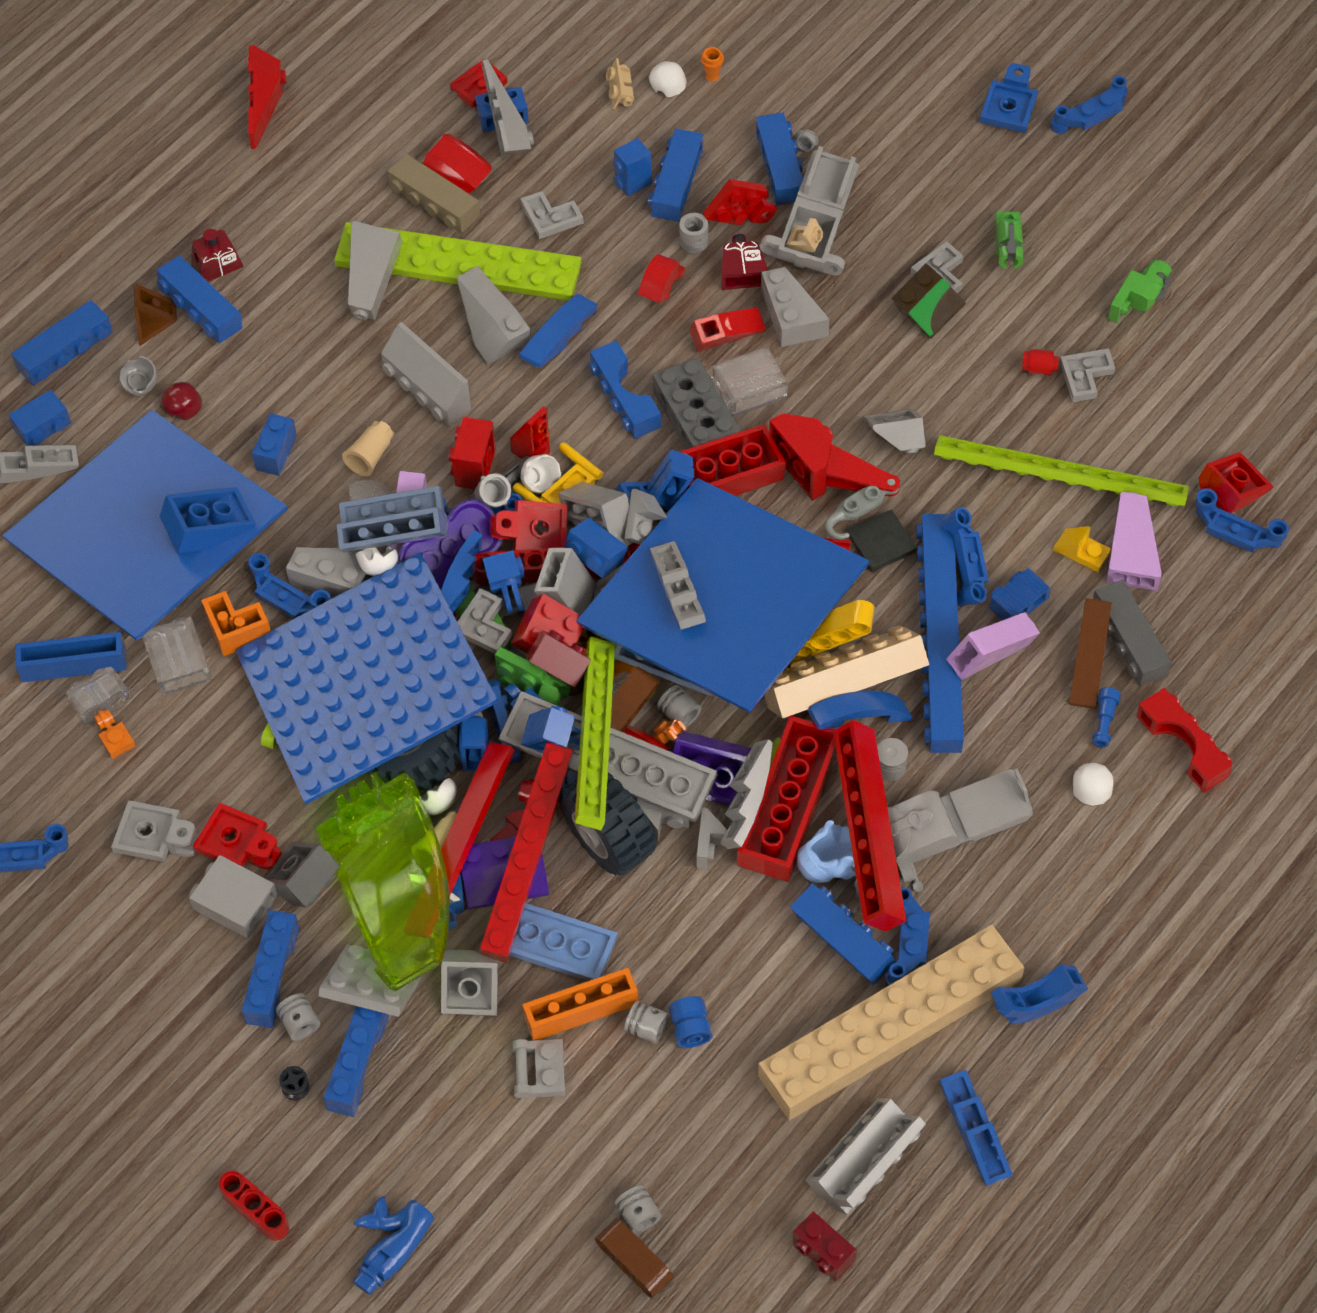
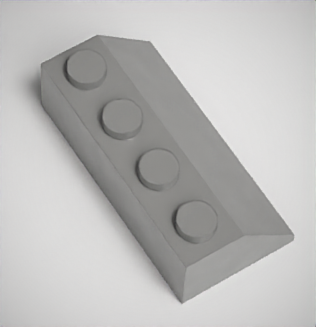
M400 322L381 353L382 369L389 377L393 376L404 391H410L421 406L428 407L438 421L442 420L446 425L450 426L471 410L468 380L406 325Z

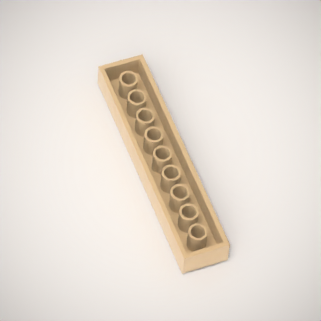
M990 925L759 1063L758 1077L790 1121L993 999L991 992L996 988H1011L1021 982L1024 966L994 926Z

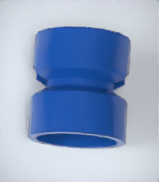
M690 996L671 1003L669 1012L672 1024L677 1026L674 1033L679 1047H697L712 1039L710 1023L705 1019L707 1011L703 998Z

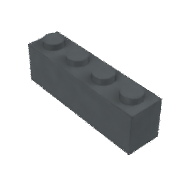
M1123 579L1096 589L1093 599L1112 602L1107 636L1112 637L1117 654L1126 661L1130 676L1135 678L1140 686L1168 676L1171 660Z

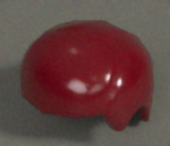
M178 382L169 385L163 392L161 404L166 413L171 417L175 415L183 420H188L197 415L202 408V398L193 385L187 382Z

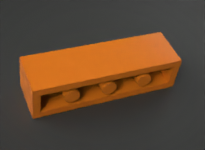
M625 968L522 1004L524 1018L532 1040L536 1041L632 1008L633 1004L638 1000V990L629 968Z

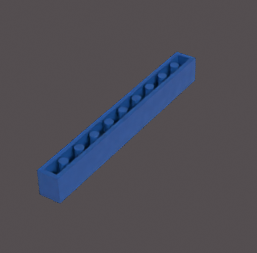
M922 514L921 524L916 525V539H921V546H917V561H922V568H918V583H923V590H919V605H924V612H920V628H925V635H921L929 662L928 666L922 667V673H927V680H923L922 692L923 696H928V703H924L923 717L929 720V727L924 728V741L929 743L930 753H962L964 742L961 679L947 661L949 655L959 645L955 544L951 532L945 531L941 526L942 518L949 514Z

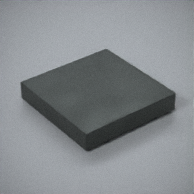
M892 509L847 529V533L850 535L849 538L860 556L869 560L867 567L871 572L912 555L917 551V547Z

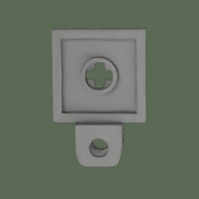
M128 800L111 848L115 853L165 862L168 851L172 855L193 856L195 854L193 844L199 835L195 832L196 828L193 823L180 819L181 813L179 810ZM151 827L152 832L149 835L143 836L140 833L141 830Z

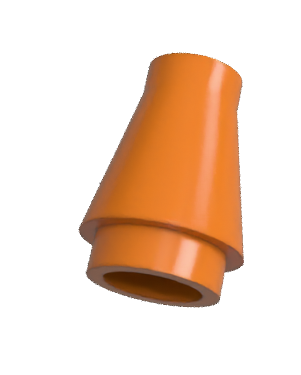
M716 47L705 49L701 55L705 77L708 81L719 79V73L724 61V55Z

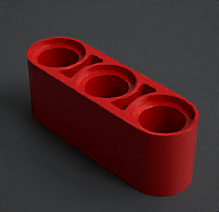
M231 1170L222 1174L218 1183L223 1199L268 1239L278 1241L286 1237L289 1232V1223L285 1212L241 1173ZM231 1184L240 1185L236 1191H227ZM254 1201L261 1203L254 1210L247 1209L248 1205ZM272 1220H281L279 1226L275 1228L268 1227Z

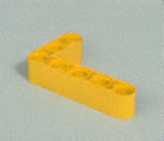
M856 600L833 609L789 664L871 633L874 605L865 600Z

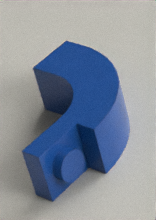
M1060 964L1045 977L1032 984L1020 988L998 987L991 994L996 1001V1009L1004 1017H1007L1010 1024H1020L1038 1019L1060 1009L1083 994L1088 988L1075 966Z

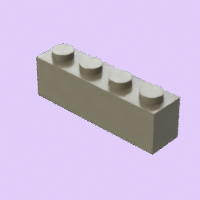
M405 154L388 170L389 186L394 192L401 193L412 204L419 205L432 217L436 216L449 228H454L463 233L480 216L479 200L408 154Z

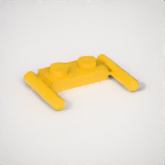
M562 442L558 447L559 451L575 462L576 465L547 489L540 499L520 483L513 485V491L525 501L561 504L558 493L581 482L594 485L596 480L602 478L604 472L567 443Z

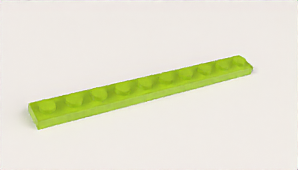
M941 435L938 437L934 455H938L946 460L957 459L965 461L970 465H987L995 470L1006 469L1015 471L1019 475H1036L1044 480L1055 479L1064 481L1069 485L1080 484L1089 486L1093 490L1114 491L1118 495H1121V492H1134L1147 496L1148 501H1163L1171 506H1185L1189 486Z
M590 636L586 647V655L591 661L585 669L575 823L602 830L605 824L615 644Z

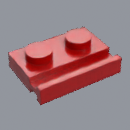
M482 61L450 83V90L455 91L457 96L472 108L476 107L475 96L487 93L481 65ZM491 64L500 82L505 86L508 83L507 76Z

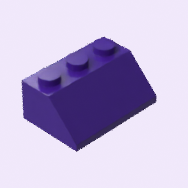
M682 731L676 739L673 753L716 770L717 776L706 800L731 805L738 792L730 787L752 748Z
M516 837L472 845L461 870L468 910L493 906L495 904ZM543 854L528 899L549 895Z

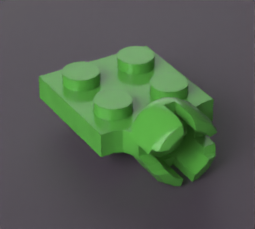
M502 647L496 652L495 660L498 680L504 687L513 683L522 692L531 688L544 701L559 707L562 706L559 701L568 697L571 688L568 683L552 674L548 675L545 670Z

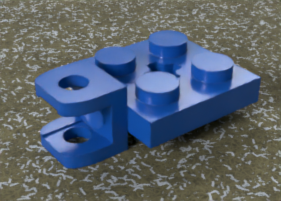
M1012 63L1006 71L1004 83L992 80L980 116V123L1026 133L1038 95V90L1029 89L1031 72L1029 66ZM1021 71L1023 74L1018 76L1014 72ZM1012 104L1013 109H1006L1003 106Z

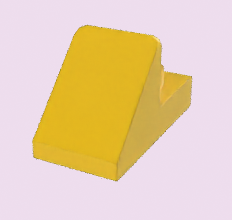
M1089 526L1065 529L1054 545L1053 550L1099 573L1111 554V548L1089 538L1091 528Z

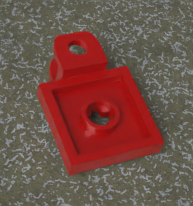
M729 179L704 210L703 215L706 220L742 225L747 218H749L750 222L763 224L769 222L777 212V208L774 204L765 201L769 198V195L763 184Z
M517 500L515 501V511H500L490 517L489 535L498 540H514L513 551L564 547L566 543L567 504ZM538 522H542V526L546 527V531L542 532L541 535L534 529Z
M220 802L193 844L195 852L214 860L221 855L244 867L248 860L254 866L269 870L281 855L280 848L276 846L278 844L276 838L265 832L268 827L266 821ZM232 832H235L236 838L231 841H227L224 837L226 834L230 835Z

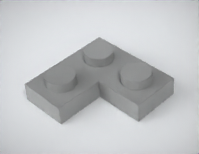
M543 191L520 198L521 206L539 239L584 223L583 216L574 200L551 208Z
M946 241L911 267V274L914 275L927 263L958 293L962 290L963 283L952 275L950 271L963 262V255Z
M1109 348L1060 357V365L1072 402L1097 398L1098 391L1093 378L1115 373V365Z
M480 588L457 622L466 640L495 654L500 647H505L512 636L510 629L493 621L503 606L502 598Z

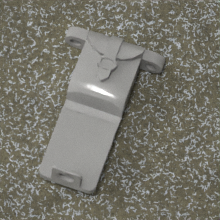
M819 146L818 150L812 153L783 237L765 235L762 238L760 249L763 253L774 256L776 259L794 264L795 267L802 269L805 267L820 273L824 272L838 276L843 272L845 261L839 256L830 254V250L858 170V164L855 162L856 157L852 156L851 160L823 152L824 147ZM815 218L823 231L822 240L819 242L816 251H796L788 248L786 243L794 225L807 226L809 219Z
M1017 768L1003 771L950 792L949 795L940 797L939 792L931 790L893 807H887L897 867L904 883L915 879L910 866L911 863L956 847L965 841H977L1029 820L1033 810L1029 802L1027 789Z

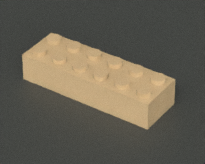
M894 626L889 628L886 634L880 636L873 634L863 638L864 642L855 645L854 643L844 644L839 647V651L819 653L815 655L814 660L792 663L790 665L791 668L784 670L765 693L764 698L767 707L781 718H785L807 710L810 706L822 700L845 693L857 692L928 666L929 662L922 637L905 627Z

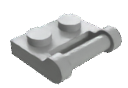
M518 1039L513 1041L512 1051L516 1056L517 1083L514 1086V1096L516 1098L565 1096L563 1039L536 1041ZM527 1053H535L536 1085L532 1086L528 1085Z

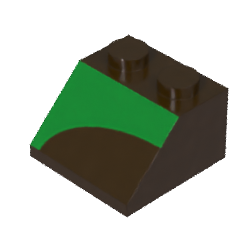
M927 263L892 297L898 310L931 339L966 304L945 279Z

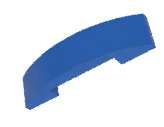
M882 691L845 693L822 700L808 708V712L818 729L841 727L845 719L884 716L888 723L911 721L912 715L902 698Z

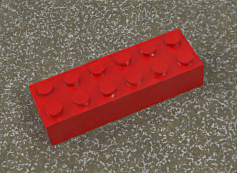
M794 716L789 717L769 769L764 795L756 818L742 847H739L737 851V866L789 882L797 862L798 850L803 846L837 755L833 731L836 729H818L814 722Z

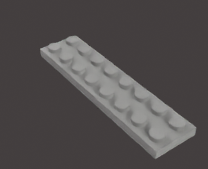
M521 691L498 738L499 741L542 758L543 753L521 745L529 714L556 705ZM567 710V714L575 716L573 727L581 729L582 716ZM610 728L608 773L613 775L614 779L620 781L622 786L633 797L696 822L715 781L717 771ZM573 750V759L569 770L578 774L579 751Z

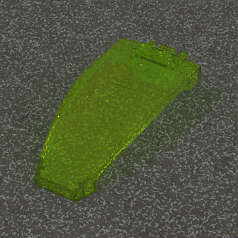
M375 772L370 775L374 785L373 789L370 790L366 782L362 780L357 783L359 790L355 786L348 789L352 802L349 804L342 794L336 796L335 800L339 810L335 812L333 817L318 825L316 830L324 850L328 851L329 855L340 866L336 872L362 935L377 967L373 970L390 990L396 992L442 964L449 928V886L440 844L415 781L406 773H402L384 784L383 780L378 777V773Z

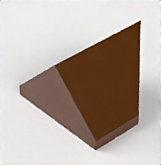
M135 284L133 286L134 311L139 345L141 346L177 321V311L172 299L141 285Z

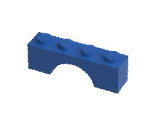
M616 340L590 351L591 362L588 363L590 372L593 376L597 375L600 380V388L604 395L608 394L610 397L613 411L615 413L619 412L625 431H630L633 438L636 439L661 428V413L651 396L632 394L620 384L621 380L628 374V358L618 341Z
M273 910L268 912L242 1008L246 1024L268 1028L274 1027L277 1016L275 1010L280 1003L283 970L288 956L294 952L300 929L296 914Z
M356 1006L324 1095L327 1111L355 1117L363 1094L367 1065L376 1043L382 1039L389 1014Z

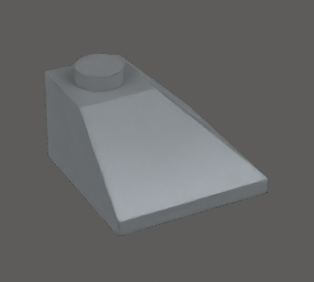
M914 409L864 416V421L875 432L900 451L916 453L919 451V448L925 447L923 418Z
M445 949L441 961V1014L497 1016L498 961L473 950Z

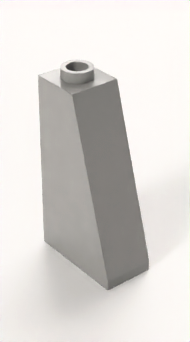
M353 221L351 226L348 305L352 315L357 319L367 320L368 318L375 320L397 260L402 240L399 232Z

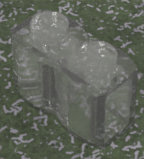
M112 666L98 669L90 679L75 682L66 691L68 702L84 724L95 721L93 716L97 715V711L101 709L103 711L106 709L109 711L113 710L130 699L127 687Z

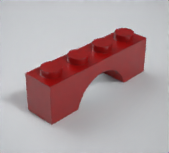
M1163 688L1139 703L1136 717L1152 735H1174L1182 739L1189 746L1192 760L1187 775L1203 793H1206L1230 776L1233 764L1228 754L1220 751L1211 735L1207 732L1204 733L1197 725L1194 716L1187 713L1180 706V702L1175 695L1170 694Z

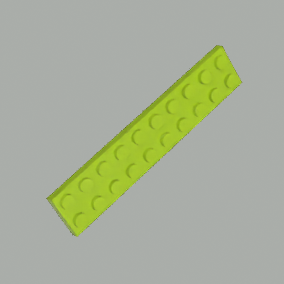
M346 222L334 259L335 266L350 268L352 223ZM388 229L399 232L402 240L392 275L458 284V276L478 266L499 291L569 301L574 295L582 264L581 257Z

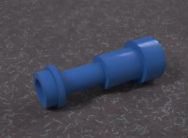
M1105 687L1099 691L1098 702L1100 706L1098 719L1100 721L1098 731L1092 736L1095 746L1107 747L1111 741V736L1108 734L1110 722L1114 719L1115 708L1119 705L1121 696L1117 689Z

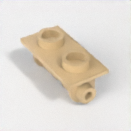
M616 58L606 73V79L609 81L610 87L609 98L612 101L613 109L616 108L618 103L628 107L634 101L633 88L630 87L632 84L630 69L624 64L619 65V59Z

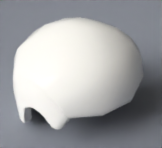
M660 62L652 68L649 75V81L656 93L661 91L666 97L680 94L687 84L681 66L675 62Z
M547 454L531 456L524 462L520 471L522 484L530 492L536 494L544 493L561 477L559 463L554 457Z
M386 547L384 554L380 553L377 548L365 549L356 553L357 561L362 571L372 576L383 574L386 570L392 569L398 561L397 550H391L390 547Z
M1093 762L1078 767L1073 776V794L1078 800L1084 804L1094 806L1104 804L1111 797L1113 776L1106 766Z
M447 778L440 787L434 786L433 789L428 790L423 796L418 797L415 803L428 814H440L449 809L453 804L457 794V786L453 780Z

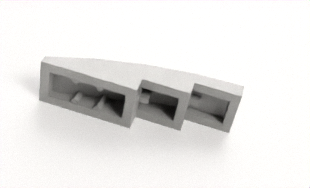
M76 445L25 446L24 452H0V484L47 477L77 469L79 463Z
M675 541L650 548L659 577L680 630L706 622L687 567Z
M769 739L755 742L730 785L738 793L725 813L726 816L733 820L720 842L727 849L742 847L756 818L770 769L773 742Z

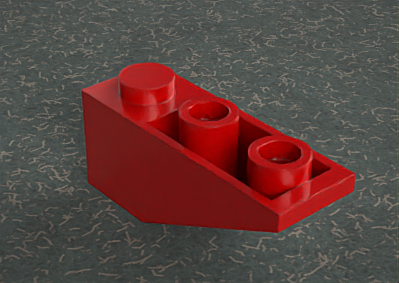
M756 307L718 313L695 320L689 331L697 352L764 332L766 327L760 311Z
M544 406L510 437L511 453L520 459L525 455L531 457L534 455L550 454L547 408Z

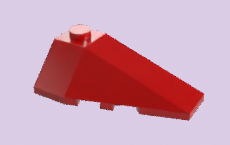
M249 45L248 72L250 73V84H248L250 106L248 107V134L251 149H256L282 95V86L287 83L286 70H282L279 59L254 45Z

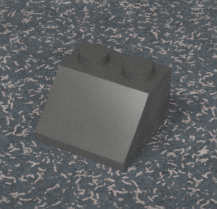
M293 842L263 878L274 883L278 896L290 904L307 907L317 899L318 892L323 886L329 884L334 879V873L340 866L320 844Z

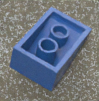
M237 487L166 495L159 516L177 553L202 551L250 530L256 525Z

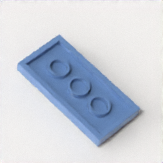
M526 903L510 956L590 981L602 977L617 941L618 933Z

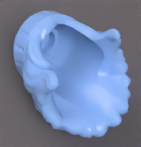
M828 820L811 840L799 848L797 866L807 880L813 883L829 882L835 877L848 880L856 876L849 828L847 826L841 827L840 825H835L834 821Z

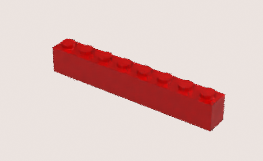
M852 720L834 730L833 734L864 924L887 932L906 922V915L875 730Z
M546 743L480 947L482 955L494 960L508 963L573 759V750Z

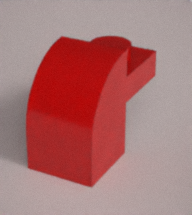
M660 254L655 255L643 275L638 294L657 303L667 300L673 282L683 277L686 267L679 265V262L675 259L667 258Z

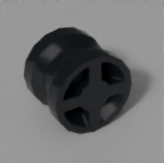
M290 1066L280 1074L279 1082L286 1098L297 1101L306 1097L310 1085L304 1069L299 1066Z

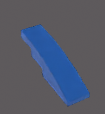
M577 293L538 330L520 352L519 358L537 368H541L566 348L568 339L581 330L583 321L596 312L598 304Z
M473 530L457 553L441 589L452 613L456 611L469 595L470 581L468 579L475 572L476 558L474 556L481 549L482 534Z
M967 1070L938 1080L959 1132L985 1186L1013 1176L992 1121L989 1122L979 1095L976 1096Z

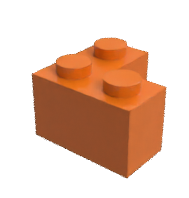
M226 591L201 600L205 616L223 657L235 653L236 649L271 631L260 602L235 611Z

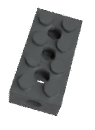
M698 357L653 374V392L685 449L741 432Z

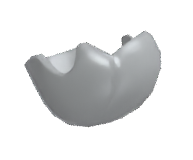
M139 356L138 359L128 360L120 371L119 381L124 391L135 396L145 395L157 383V370L150 359Z

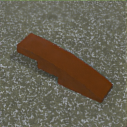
M1085 598L1069 705L1096 708L1112 602Z

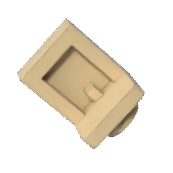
M810 218L807 226L794 225L786 243L787 247L796 251L815 252L823 237V231L817 220Z

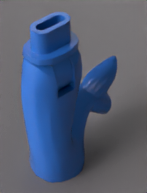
M385 1196L380 1197L373 1207V1213L360 1216L354 1222V1225L396 1232L376 1243L367 1252L363 1259V1264L358 1268L359 1274L352 1282L368 1295H371L378 1286L383 1287V1281L386 1282L415 1251L435 1220L433 1214L417 1201L410 1200L399 1212L390 1215Z

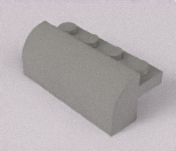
M877 1098L805 1181L834 1209L843 1214H848L852 1208L859 1206L865 1200L866 1193L872 1186L882 1181L884 1172L890 1165L895 1164L901 1159L903 1150L920 1137V1131L926 1123L920 1116L905 1115L892 1099Z

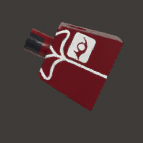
M207 229L204 231L202 238L192 242L191 266L207 282L243 268V264L224 230Z
M736 234L732 237V243L723 246L721 289L761 287L762 272L768 271L760 246L756 241L747 242L744 234Z

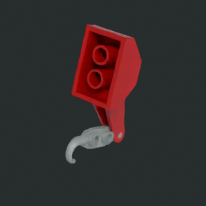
M782 413L770 420L769 432L786 461L785 469L812 501L825 494L826 486L858 491L844 499L836 511L826 519L824 524L825 531L831 538L844 540L850 536L849 533H836L833 529L836 523L857 519L881 505L884 496L892 497L899 493L900 480L897 476L883 471L833 445L832 431L828 426H824L819 419Z

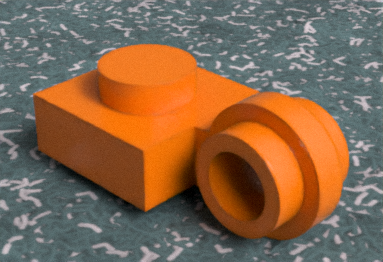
M101 709L97 711V715L93 716L100 730L106 728L105 731L98 735L112 759L136 746L122 722L112 727L115 720L108 709L104 711Z

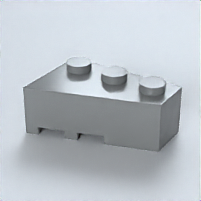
M786 267L762 272L761 291L781 347L829 337L830 319Z
M581 482L558 493L561 504H567V519L575 525L589 517L628 546L634 543L624 539L630 500L626 493Z
M296 547L286 567L290 585L312 592L326 590L331 598L374 576L367 575L359 566L356 553L362 550L344 553L339 548Z

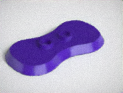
M467 500L459 503L447 517V535L405 542L399 551V563L421 552L441 590L450 566L473 530L482 534L481 549L477 554L495 552L499 548L502 540L494 539L489 535L490 517L495 515L494 512L478 500Z

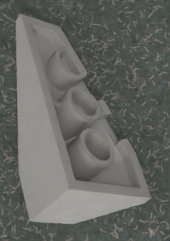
M488 59L483 60L481 65L501 157L530 151V145L534 144L531 130L527 131L526 124Z
M478 266L457 277L468 325L472 333L473 344L486 365L528 344L530 328L515 307Z

